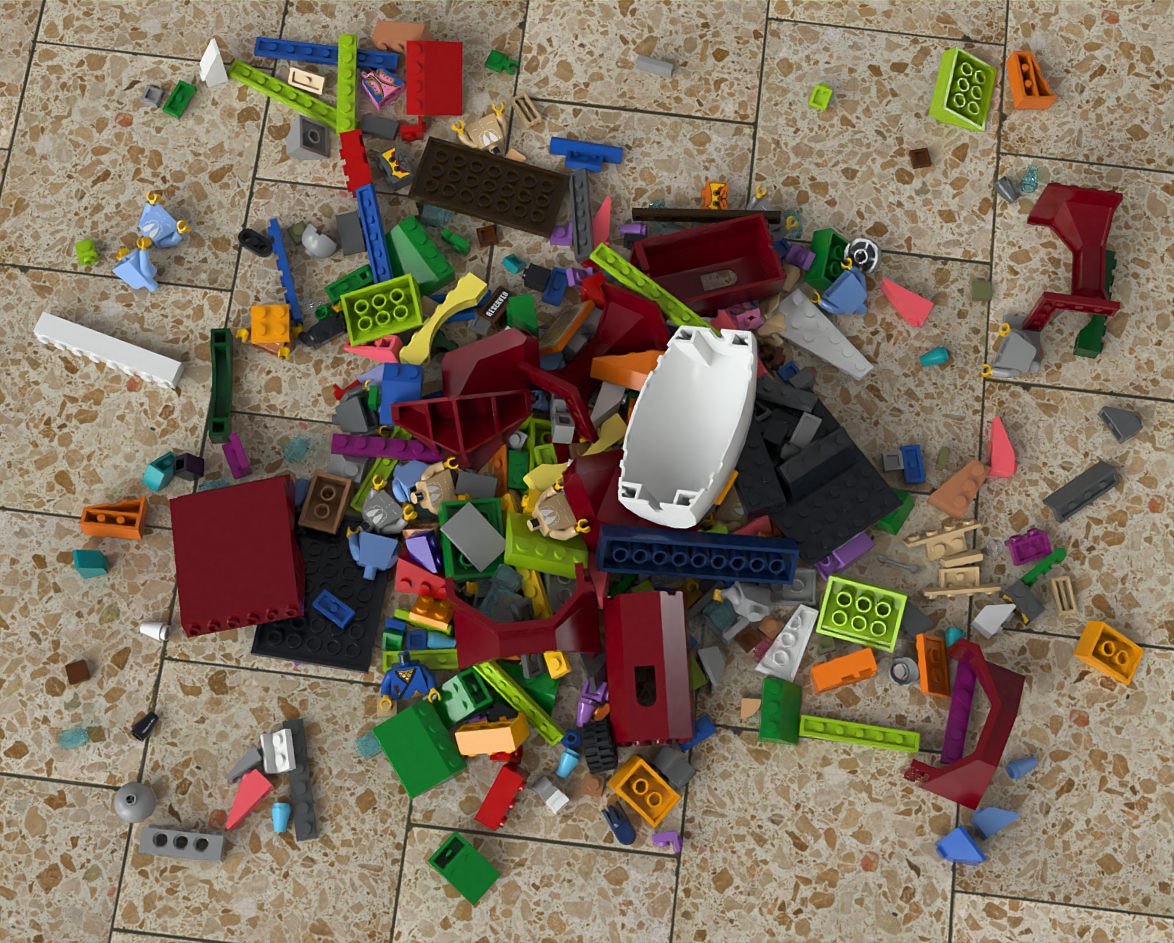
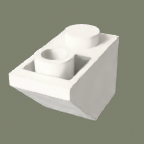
M1014 604L987 605L970 625L988 640L992 635L997 637L1003 629L1001 624L1004 621L1008 623L1015 615L1012 611L1016 606Z

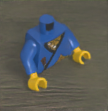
M409 651L399 652V662L392 663V668L386 671L381 682V697L383 699L380 701V709L382 710L384 702L390 704L389 710L392 708V703L389 700L390 697L391 700L428 695L429 701L433 703L432 697L437 694L438 700L441 701L442 696L436 691L438 687L434 673L426 665L421 664L419 659L411 660Z

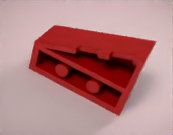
M361 129L339 133L343 148L339 149L341 160L345 159L346 165L342 166L344 175L349 176V181H346L348 192H352L353 198H357L356 189L369 183L373 184Z
M402 546L397 562L395 591L448 600L446 598L445 567L437 573H433L410 557L408 548Z
M511 762L503 765L474 820L494 831L499 829V827L503 828L508 820L506 815L509 810L512 811L518 801L516 798L519 792H523L530 772Z

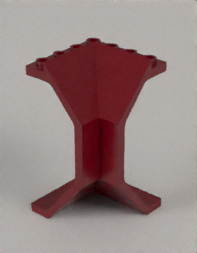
M1058 182L1047 184L1027 216V224L1051 228L1071 251V295L1044 291L1022 322V330L1041 332L1065 310L1114 317L1119 311L1120 302L1110 301L1105 290L1106 243L1113 215L1123 200V193H1117L1112 190L1103 191L1096 188H1083L1077 185H1062Z
M605 280L598 284L604 299V307L595 336L564 368L543 371L523 360L517 365L523 379L564 398L580 437L593 444L599 440V437L588 414L589 396L603 382V380L590 377L593 358L609 355H626L630 352L640 353L651 349L667 351L669 348L667 344L671 339L661 307L656 301L646 299L640 294L637 295L626 288L623 289Z
M583 562L575 563L577 589L574 594L551 618L531 621L496 623L461 600V591L454 578L445 577L446 598L454 611L458 669L460 672L467 670L468 667L504 657L568 652L584 653L587 658H594L596 653H602L596 593L593 581H590L588 568H584Z
M960 637L947 649L945 656L972 667L992 705L976 749L971 755L943 768H935L913 759L912 763L902 768L900 773L908 781H920L918 787L976 810L999 765L1017 717L1026 676L986 661L980 645Z

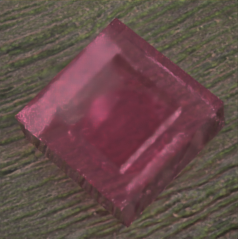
M766 639L763 644L758 643L753 650L755 654L753 660L759 664L772 644Z

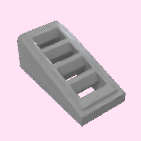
M255 746L249 749L225 777L230 784L241 779L249 770L252 771L264 763Z

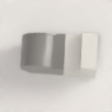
M544 775L531 786L555 815L569 803V799Z

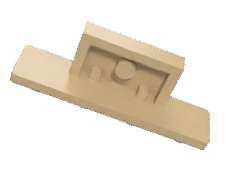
M967 518L962 520V523L946 524L944 528L929 529L924 534H911L908 538L903 539V544L910 548L925 543L928 559L932 561L966 551L967 546L964 532L980 528L981 523L973 518Z
M971 565L939 568V587L921 588V593L926 598H938V595L956 597L957 594L965 593L967 596L977 595V592L995 594L996 591H1001L1002 589L998 583L980 584L979 566Z

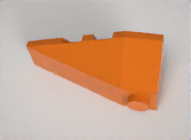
M651 349L640 353L630 352L626 355L595 357L592 360L590 377L641 392L650 371L654 372L658 365V357L660 355L663 356L666 351Z

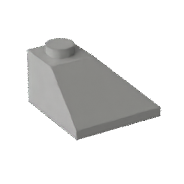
M300 114L297 115L286 138V155L298 160L328 159V125Z
M332 454L326 474L352 479L355 488L360 489L365 480L371 457Z
M717 646L700 649L695 656V660L708 680L706 686L711 695L716 691L725 667V661H727L723 650L719 651Z

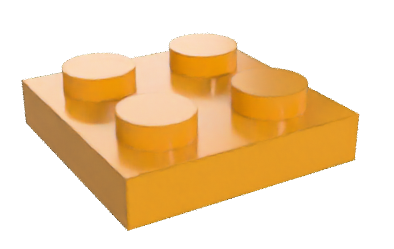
M289 304L251 306L252 344L290 342Z
M419 595L410 611L409 619L447 630L454 616V611L448 600Z

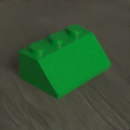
M832 228L814 231L810 251L816 255L809 270L805 272L804 282L814 289L826 291L845 271L841 267V262L847 266V263L844 262V251L850 241Z
M531 293L509 297V304L506 305L508 327L526 329L539 339V327Z
M503 661L502 669L551 717L561 677L552 679L549 673L543 672L531 679L524 678L522 666ZM495 691L493 704L498 702L511 709H514L497 691Z
M764 678L761 691L758 742L797 746L802 686L785 680Z

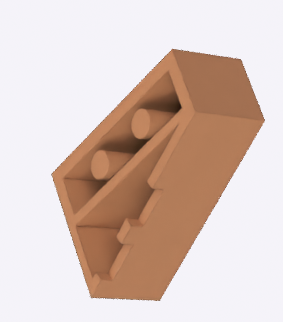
M383 20L377 21L371 37L378 49L405 56L406 40L436 41L426 24Z
M974 458L933 492L926 502L960 521L991 467Z

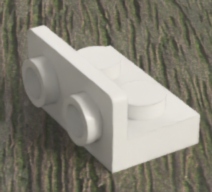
M283 729L273 734L260 735L265 774H283L296 769L291 729Z

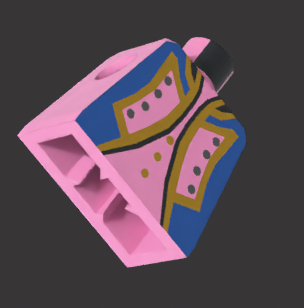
M366 67L361 72V75L365 78L362 82L363 90L379 112L405 91L404 82L383 67H379L374 72L369 67Z
M753 301L718 309V313L723 309H728L741 331L751 328L756 329L761 324L760 309Z

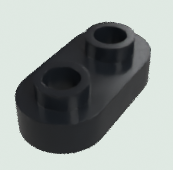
M249 228L243 229L238 235L239 243L245 249L262 258L271 255L273 251L272 243L266 237ZM261 248H267L265 251H261Z

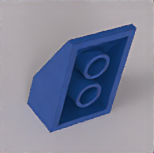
M384 363L380 424L398 426L392 423L390 404L422 399L423 365Z

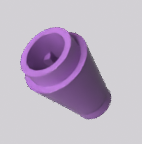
M637 222L621 225L620 236L628 233L643 235V239H646L647 224Z
M581 698L580 702H578L577 726L582 727L583 723L591 721L597 709L595 707L596 701Z

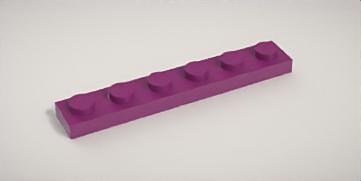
M333 433L331 454L409 461L417 460L433 463L447 461L418 440Z
M959 661L939 761L948 765L962 759L977 677L971 666Z

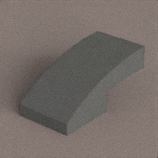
M363 114L358 129H361L362 134L376 135L379 139L395 140L400 124L386 118Z

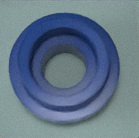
M574 729L566 730L567 734L561 739L563 746L569 749L577 748L581 743L580 733ZM572 735L575 737V741L569 742L567 738Z

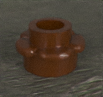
M761 345V350H759L761 360L769 363V360L774 358L772 351L768 345L764 347Z

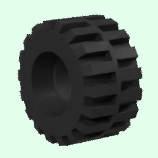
M604 719L583 723L581 730L582 743L590 771L598 773L617 769L618 752L616 743H612L609 720Z

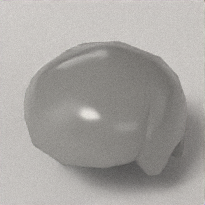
M910 657L895 658L890 662L887 670L889 679L895 685L903 687L910 686L916 682L920 674L918 664Z

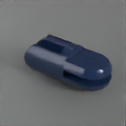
M616 801L615 805L623 818L622 820L612 805L608 806V809L616 822L615 824L605 809L601 810L617 840L623 845H630L636 839V832L620 802Z

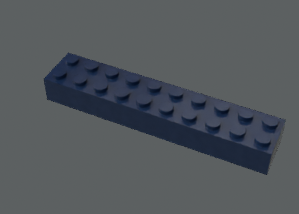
M601 524L595 562L597 570L603 572L792 585L800 549L796 540L792 538Z

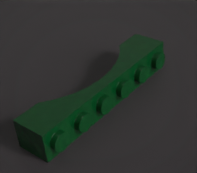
M1106 250L1105 290L1111 300L1112 292H1109V289L1114 282L1112 270L1116 267L1117 259H1114L1115 251ZM1093 314L1091 321L1075 337L1073 355L1095 359L1099 353H1102L1104 343L1101 340L1102 336L1104 337L1106 333L1104 321L1107 320L1108 316Z
M230 328L211 329L210 337L212 400L209 415V438L212 444L231 442L229 435L232 434L233 335Z

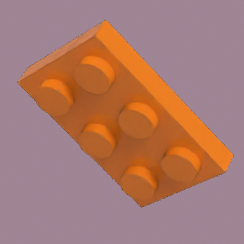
M923 633L916 635L922 694L942 698L951 697L948 661L945 656L946 640Z

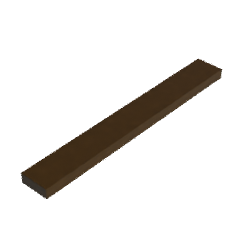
M632 208L633 221L654 222L695 221L699 223H718L763 213L764 219H767L769 224H780L781 211Z

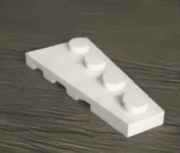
M800 604L755 670L779 680L793 683L819 611Z

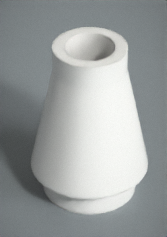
M144 621L141 624L140 632L162 642L170 638L172 628L166 622Z

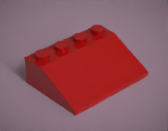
M406 40V115L462 116L463 42Z

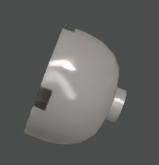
M309 223L302 234V244L306 248L305 252L312 258L315 256L327 258L339 247L335 241L331 240L311 223Z
M857 238L847 245L844 251V262L848 266L850 263L846 258H850L852 266H856L863 275H867L879 268L882 262V251L873 240Z
M139 782L123 785L114 797V808L117 815L125 822L132 824L143 822L153 814L156 806V798L152 790Z

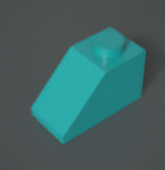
M170 451L149 463L142 482L156 492L168 486L175 477L173 476L174 457L177 455Z
M72 550L75 568L84 579L108 574L106 567H109L107 555L104 556L100 550Z

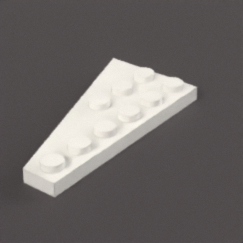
M799 288L781 301L775 311L767 315L769 319L772 315L782 312L785 315L787 330L777 333L778 335L805 352L816 355L825 363L836 366L840 371L860 381L873 370L874 367ZM761 317L760 327L766 323L763 317Z

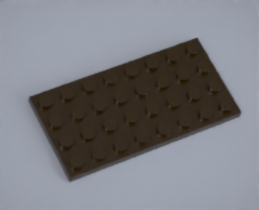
M429 136L408 193V199L550 239L570 176Z

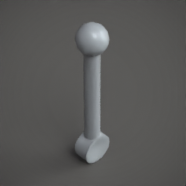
M885 555L878 557L880 563L887 562L908 569L912 573H916L918 570L916 566H908L887 559Z

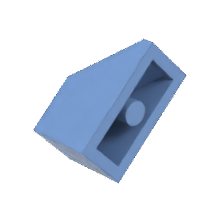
M981 807L972 813L974 817L969 821L984 841L1020 816L1018 813L993 807H988L984 810Z

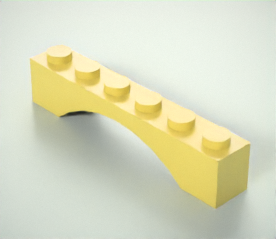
M470 272L466 276H462L458 281V286L447 294L444 303H440L436 307L433 316L425 320L423 328L419 332L414 333L408 346L405 345L399 353L400 362L402 364L423 365V368H425L430 362L433 339L441 325L455 313L477 306L488 292L487 284Z
M618 413L597 428L599 440L595 444L592 443L582 456L613 450L612 445L615 443L620 445L624 442L628 426ZM568 462L553 465L541 464L529 472L523 480L529 489L544 492L550 486L556 484L558 477H563L562 473L566 470Z

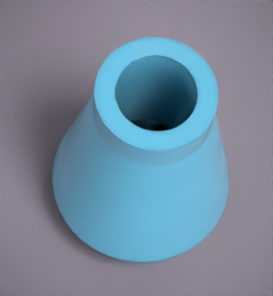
M429 631L427 647H430L431 650L455 649L456 638L438 631Z
M569 748L565 752L563 751L556 774L567 779L568 775L581 761L579 760L581 755Z
M274 803L273 808H271L274 832H286L292 810L290 809V803Z

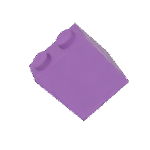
M864 532L814 565V567L817 568V571L828 583L832 572L843 573L864 557L875 544Z

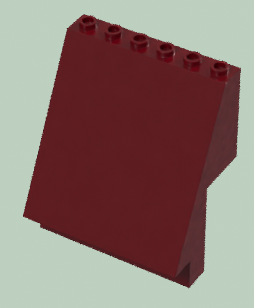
M290 474L169 499L181 626L188 638L304 615L305 561L294 538L296 487Z

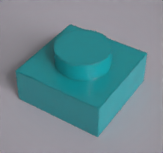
M514 254L504 257L501 262L509 272L514 274L523 271L527 265Z

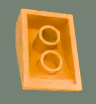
M1088 621L1072 655L1086 665L1129 685L1145 650L1105 622Z
M634 754L631 755L607 783L621 799L654 828L681 799L642 758Z

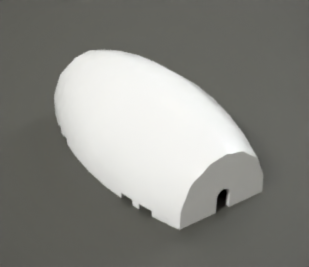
M681 325L667 344L669 348L663 356L660 355L658 357L657 367L654 372L650 371L641 389L627 427L622 448L624 450L623 460H620L622 473L618 483V500L627 509L644 519L673 528H689L695 526L711 508L738 462L752 420L756 397L758 361L757 340L751 331L721 329L720 332L724 338H720L715 335L711 328Z

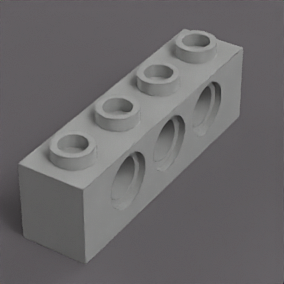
M149 824V828L142 827L138 850L141 854L223 863L227 838L221 836V832L210 831L209 834H202V830L189 829V832H184L179 827H169V830L161 829L160 825ZM167 836V843L159 846L158 841L160 837ZM182 838H187V846L179 848V841ZM207 840L208 847L205 850H199V843Z

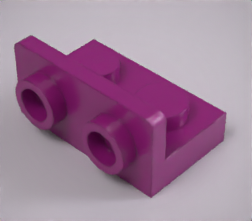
M236 432L229 435L231 442L222 445L235 480L253 473Z
M1038 528L1029 529L1023 535H1013L1009 537L1010 540L1004 542L1005 546L1010 549L1015 566H1020L1052 554L1046 531Z

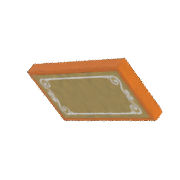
M593 300L568 305L563 308L540 338L539 356L562 351L595 307Z

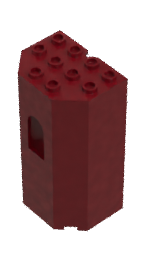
M763 213L633 242L629 258L630 264L696 314L779 295L787 278L786 271L780 264V254L774 251L772 247L775 246V240L773 235L769 233V223L767 219H764ZM722 270H731L736 274L737 281L734 284L707 291L704 290L700 278L701 275ZM663 315V317L665 318L666 321H667V320H670V319L667 318L665 315Z
M667 591L618 594L615 595L613 600H611V596L603 597L612 743H617V747H632V743L637 746L652 745V741L660 745L672 744V740H677V743H692V739H696L697 735L687 595L683 591H674L673 594ZM655 665L657 698L652 706L644 707L637 700L635 667Z

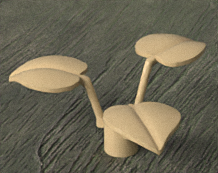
M779 295L771 296L758 305L760 316H763L766 323L758 331L762 338L756 335L754 337L761 344L766 343L771 350H775L783 342L777 333L787 330L785 315L782 312L772 315L769 319L767 318V315L777 308L780 301Z

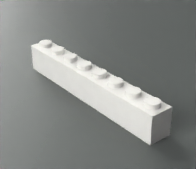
M42 312L33 330L37 339L42 343L48 344L50 342L61 350H65V348L71 350L77 356L82 357V355H85L93 362L99 363L101 361L112 369L120 368L128 375H139L141 379L147 382L155 381L163 388L168 389L171 387L175 389L184 371L181 362L46 312Z

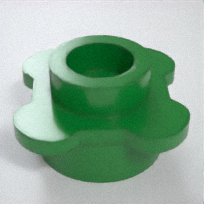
M330 304L320 305L315 310V317L319 319L318 323L334 315L331 312Z

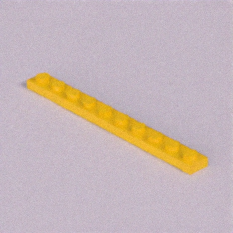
M511 493L500 498L505 538L507 512L519 513L514 495ZM515 566L524 596L532 598L535 620L551 618L553 613L539 571ZM566 652L543 653L552 679H557L572 671Z

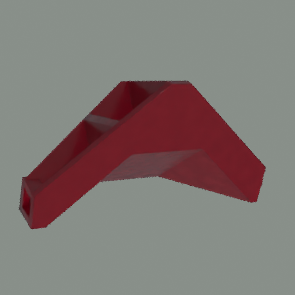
M513 327L446 353L441 362L444 397L521 389L541 391V387L523 379L517 367L523 360L540 369L539 339L526 329Z
M531 389L393 403L390 404L392 423L406 430L446 460L450 456H455L456 458L450 460V463L453 465L458 463L457 468L465 472V469H472L478 473L528 417L534 412L533 404H536L535 392H531Z
M623 449L576 457L562 473L563 489L576 521L579 522L581 519L588 521L582 525V528L589 526L590 531L588 533L581 531L590 551L596 553L601 524L698 531V523L689 528H673L644 519L627 509L618 500V483L622 473L620 460H623L624 457Z

